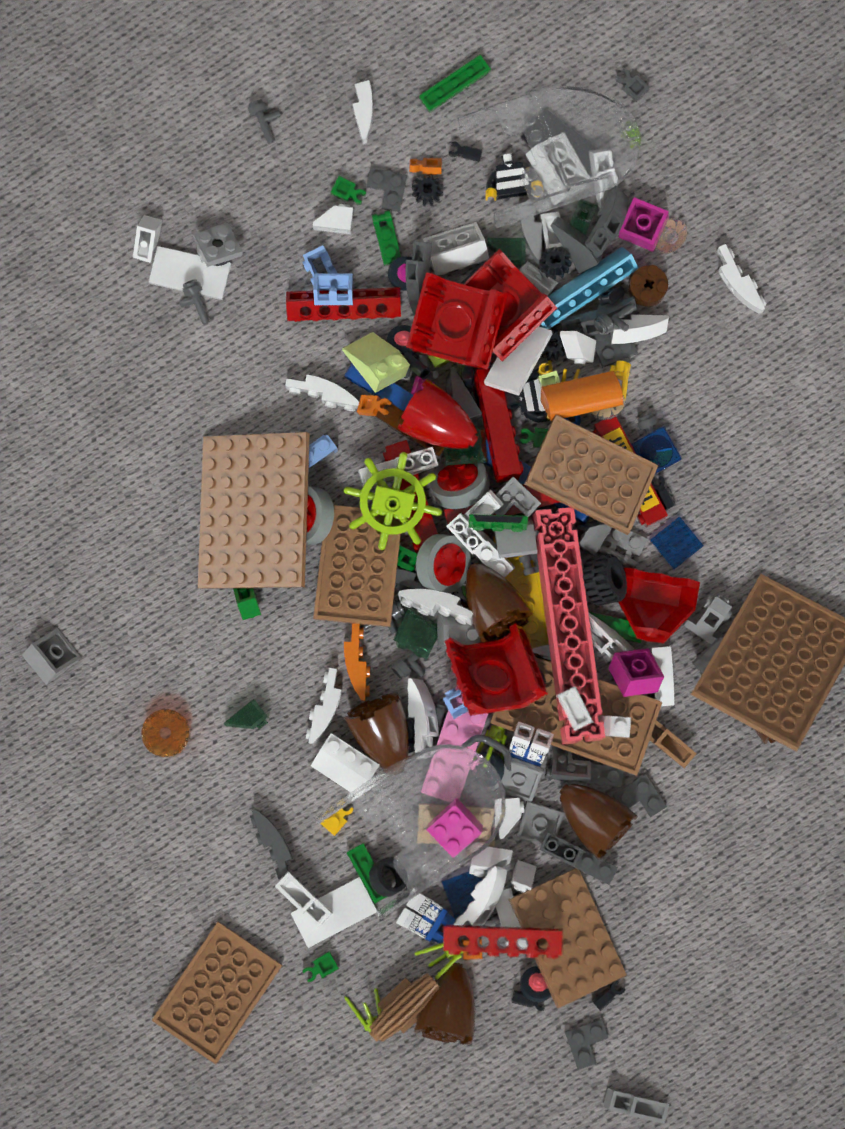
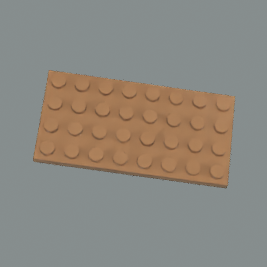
M535 657L539 669L545 676L548 694L524 708L493 713L490 724L515 732L519 721L535 727L532 739L537 728L554 734L551 742L552 746L637 776L663 702L644 695L623 697L618 686L597 679L602 709L600 716L631 718L630 737L605 736L602 740L585 742V737H582V740L578 743L562 744L560 729L565 725L564 721H559L552 664ZM519 730L523 734H529L527 730ZM538 736L540 740H547L544 736Z

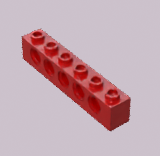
M400 287L353 289V305L346 306L314 305L313 291H286L287 321L401 317ZM320 290V294H329V290ZM337 290V294H348V290Z
M445 925L443 951H448V954L459 955L460 951L468 952V955H480V952H488V956H499V953H507L508 957H519V954H527V957L538 958L540 954L547 955V958H559V955L563 954L564 929ZM460 936H467L469 944L462 945L459 940ZM481 936L488 938L489 944L487 946H482L479 943ZM499 938H507L508 946L502 947L499 944ZM526 938L528 946L525 948L521 947L518 944V939ZM541 938L546 939L548 947H539L538 940Z

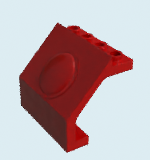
M500 249L464 283V285L487 291L493 289L508 295L493 353L502 362L557 309L549 297L542 294Z
M426 273L406 347L422 354L488 370L508 295L493 289L487 291L446 280L432 273Z
M518 624L511 625L509 627L511 633L496 641L463 645L451 637L445 640L446 653L452 663L451 669L456 675V684L463 696L462 702L468 709L470 716L524 708L548 694L526 630Z

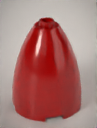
M428 379L422 383L424 388L417 393L415 392L403 412L401 418L404 421L402 425H398V430L415 439L436 446L456 449L473 447L479 437L476 436L477 430L467 413L442 388Z

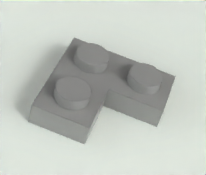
M512 477L496 494L503 505L495 514L504 515L515 505L529 517L541 502L518 480Z

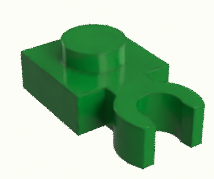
M339 176L331 190V195L346 202L352 198L357 205H361L362 201L358 200L357 196H366V192L362 189L355 190V183Z
M535 427V433H532L529 429H522L521 433H526L528 438L520 439V443L527 444L533 442L534 448H540L548 429Z
M329 951L312 961L315 965L314 967H306L302 972L311 971L313 975L307 981L312 982L318 974H320L321 978H324L338 970L339 967Z

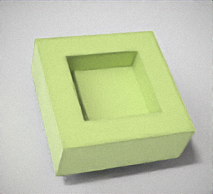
M557 371L538 376L541 387L561 383Z

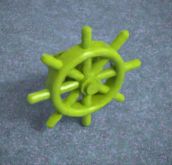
M405 452L400 453L397 468H387L378 471L371 458H366L364 463L372 476L365 482L362 490L352 487H345L343 490L345 494L360 497L362 516L352 521L349 527L356 529L367 522L372 528L381 532L378 544L380 550L386 548L389 534L394 535L408 532L413 542L420 544L421 539L414 526L417 525L424 513L437 516L442 514L440 508L426 505L423 489L424 486L436 479V474L430 473L421 480H418L414 475L405 471L407 453ZM394 476L392 488L388 487L383 478ZM402 478L411 484V486L404 490H400ZM377 482L378 485L376 486L375 493L370 492L373 485ZM414 492L417 493L418 503L414 502ZM368 499L373 500L372 510H369ZM411 510H415V513L411 517V519H408L410 518ZM378 514L385 515L384 523H380L374 517ZM393 515L394 518L400 519L401 525L391 526Z

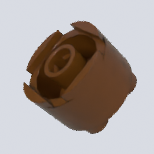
M646 265L638 268L633 273L629 282L628 291L630 297L634 296L635 302L638 305L644 307L656 306L663 300L667 292V276L656 265ZM645 284H651V289L649 287L645 288Z

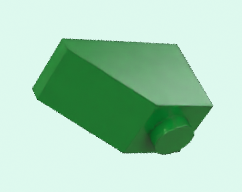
M233 588L236 603L243 620L261 615L254 588Z

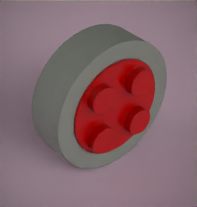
M457 457L442 463L434 470L433 473L436 474V479L430 483L436 502L448 509L466 508L477 503L488 492L490 487V480L484 464L473 457Z
M308 486L306 544L316 545L327 537L332 528L334 506L331 497L325 490Z
M436 534L429 537L419 549L416 559V572L421 584L426 589L445 593H453L463 586L466 581L468 568L471 566L469 550L456 536Z

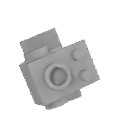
M716 596L713 599L709 598L704 605L706 611L701 618L697 620L690 616L684 626L712 644L719 637L722 638L721 635L715 632L723 620L727 622L732 615L730 601L722 596ZM710 612L719 618L714 626L705 621Z

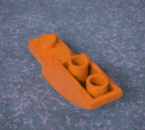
M352 623L351 642H344L345 664L356 693L361 701H366V697H370V685H366V678H370V666H367V662L359 661V658H363V647H360V639H364V628L360 627V624Z

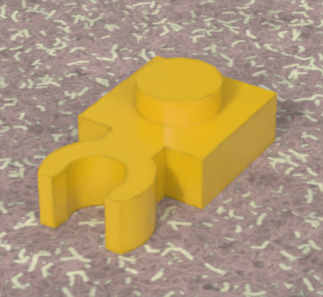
M346 801L340 803L338 812L332 809L320 823L334 836L347 822L343 817L351 814L354 810L353 807L349 811L343 810V805Z

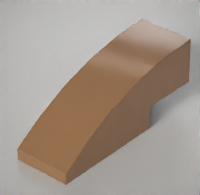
M656 720L650 741L681 767L685 768L697 753Z

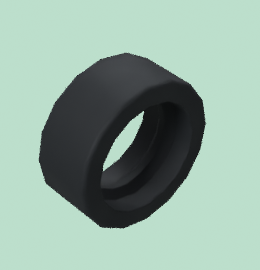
M387 857L376 862L369 872L372 888L382 896H393L401 892L407 885L406 869L395 858ZM382 867H387L393 872L396 882L395 887L391 888L383 881L381 876Z

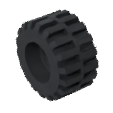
M614 554L587 559L583 568V580L590 600L598 606L622 601L627 592V580L619 559Z

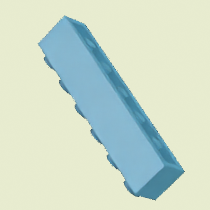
M621 247L601 260L598 265L589 268L550 294L548 297L556 305L557 309L539 327L550 329L635 272L638 266L632 254Z

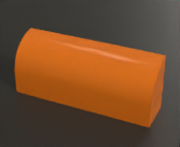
M614 371L543 386L541 387L540 401L550 421H552L555 415L568 418L623 405V394Z

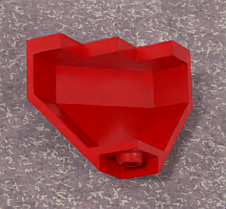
M624 568L627 592L625 598L618 603L638 639L665 643L696 610L700 582L689 578L671 577L662 573L644 572L635 568Z

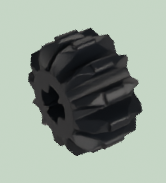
M423 174L422 181L416 178V184L412 185V189L415 190L412 192V196L417 197V203L423 200V206H426L427 202H429L430 206H433V200L440 202L438 196H443V191H441L443 184H438V177L432 180V174L429 175L428 179ZM427 187L428 189V187H430L431 192L428 193L427 191V193H425L424 188Z
M555 246L554 251L548 248L546 253L541 254L542 259L539 260L540 271L542 273L546 272L547 278L552 275L555 280L558 275L563 278L564 273H569V267L572 262L569 260V253L565 254L564 248L558 251V248Z
M558 329L554 330L549 340L551 343L556 342V346L550 348L548 341L541 354V357L547 354L548 361H550L551 356L554 357L555 361L558 360V355L561 357L565 356L560 334L557 335Z

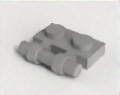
M611 528L610 534L604 540L611 543L609 548L602 545L599 552L605 555L614 554L623 566L628 565L634 568L637 561L630 557L632 554L640 556L647 538L632 531L626 535ZM616 546L627 551L625 556L615 551Z

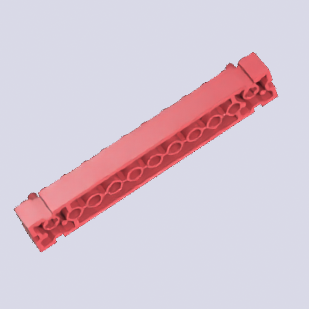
M571 507L559 508L554 514L551 513V509L536 510L532 515L534 531L538 530L539 532L535 537L538 552L537 560L559 721H564L565 725L560 729L562 744L578 743L582 740V737H585V742L599 741L605 738L604 723L598 722V716L602 714L578 535L577 530H572V526L576 523L574 509ZM574 686L593 721L575 731L557 698L558 694Z

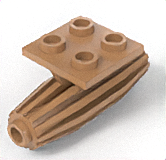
M428 973L413 983L404 978L377 1004L382 1011L369 1027L372 1030L369 1034L375 1041L380 1039L382 1042L400 1030L404 1034L417 1021L418 1014L440 986Z

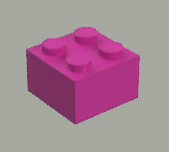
M634 197L619 231V238L654 252L669 219V211Z
M649 648L616 652L608 668L623 697L656 693L659 691L664 679V675Z
M456 798L428 823L426 830L454 858L482 834L484 826Z

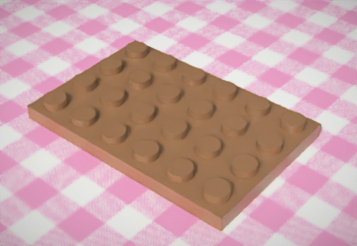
M555 415L524 485L628 535L658 465Z
M333 505V525L327 537L322 541L313 619L391 627L401 534H389L386 548L380 550L378 544L381 532L372 528L367 522L356 529L349 527L352 521L362 516L360 508ZM378 514L374 518L383 524L385 515ZM393 515L391 526L401 525L400 519L394 518Z
M572 869L509 899L521 927L564 929L563 954L559 955V958H547V955L540 954L538 958H535L557 1008H561L626 976L579 869ZM541 938L538 940V945L541 948H547L548 942L546 939Z
M218 921L152 1021L214 1064H217L282 967V964Z

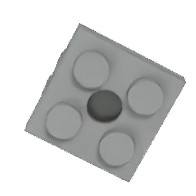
M228 223L193 233L198 256H201V262H205L207 267L212 265L222 266L228 263L229 260L243 255V251Z

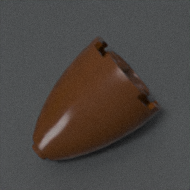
M475 563L468 568L469 570L466 575L468 609L473 613L472 622L482 642L495 641L494 638L509 635L511 633L509 627L515 623L523 628L529 622L527 618L533 615L531 609L518 590L507 579L484 564Z
M396 693L382 695V699L367 700L347 712L348 716L344 718L351 733L364 752L374 762L379 764L381 768L396 775L403 772L407 765L409 734L400 698Z
M572 783L571 785L566 784L559 792L561 794L560 802L570 826L585 847L599 860L607 854L606 851L608 849L610 850L628 832L633 825L631 821L638 818L632 810L615 798L591 787Z
M455 962L443 975L435 979V982L440 987L418 1014L414 1032L419 1033L420 1031L422 1032V1037L446 1043H457V1041H460L462 1045H470L473 1042L475 1029L474 993L467 970L463 968V964Z

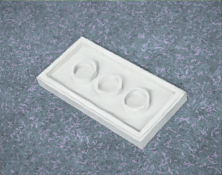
M157 246L149 284L183 291L182 288L185 282L197 279V282H200L203 289L198 292L199 295L223 300L231 263L207 267L205 262H201V256Z
M538 326L503 362L497 357L484 380L485 385L519 396L550 340L552 331Z
M358 877L318 898L332 912L320 927H317L298 909L291 912V915L309 948L378 911L362 880Z

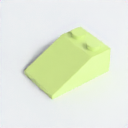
M374 332L342 348V351L375 393L405 377L410 366L398 349Z

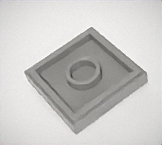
M511 757V771L506 769L504 763V775L501 782L496 785L495 790L532 802L544 768Z
M527 801L516 838L542 845L548 832L558 836L564 812Z

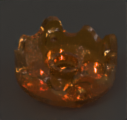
M161 709L153 712L146 718L142 726L141 737L145 747L152 754L167 758L179 755L185 750L190 740L191 732L189 723L182 714L171 709ZM165 727L171 731V735L167 739L162 738L160 735L161 730Z

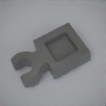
M624 68L622 72L626 75V78H620L617 75L616 81L619 84L626 85L623 91L637 103L650 87L637 75L633 78L630 77L629 70Z

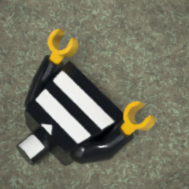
M504 154L501 156L503 165L496 166V171L491 172L486 183L485 200L488 201V197H494V201L528 196L531 195V191L535 195V190L540 189L544 192L543 185L528 167L523 166L522 162L514 163L513 154Z
M543 363L539 368L532 371L520 393L521 406L519 408L521 415L537 423L550 421L540 401L541 386L538 380V376L552 372V370L545 371V367L549 363Z

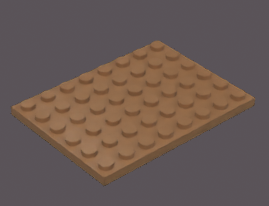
M296 432L203 437L198 588L305 587L310 433Z
M760 574L691 695L797 752L845 665V618Z

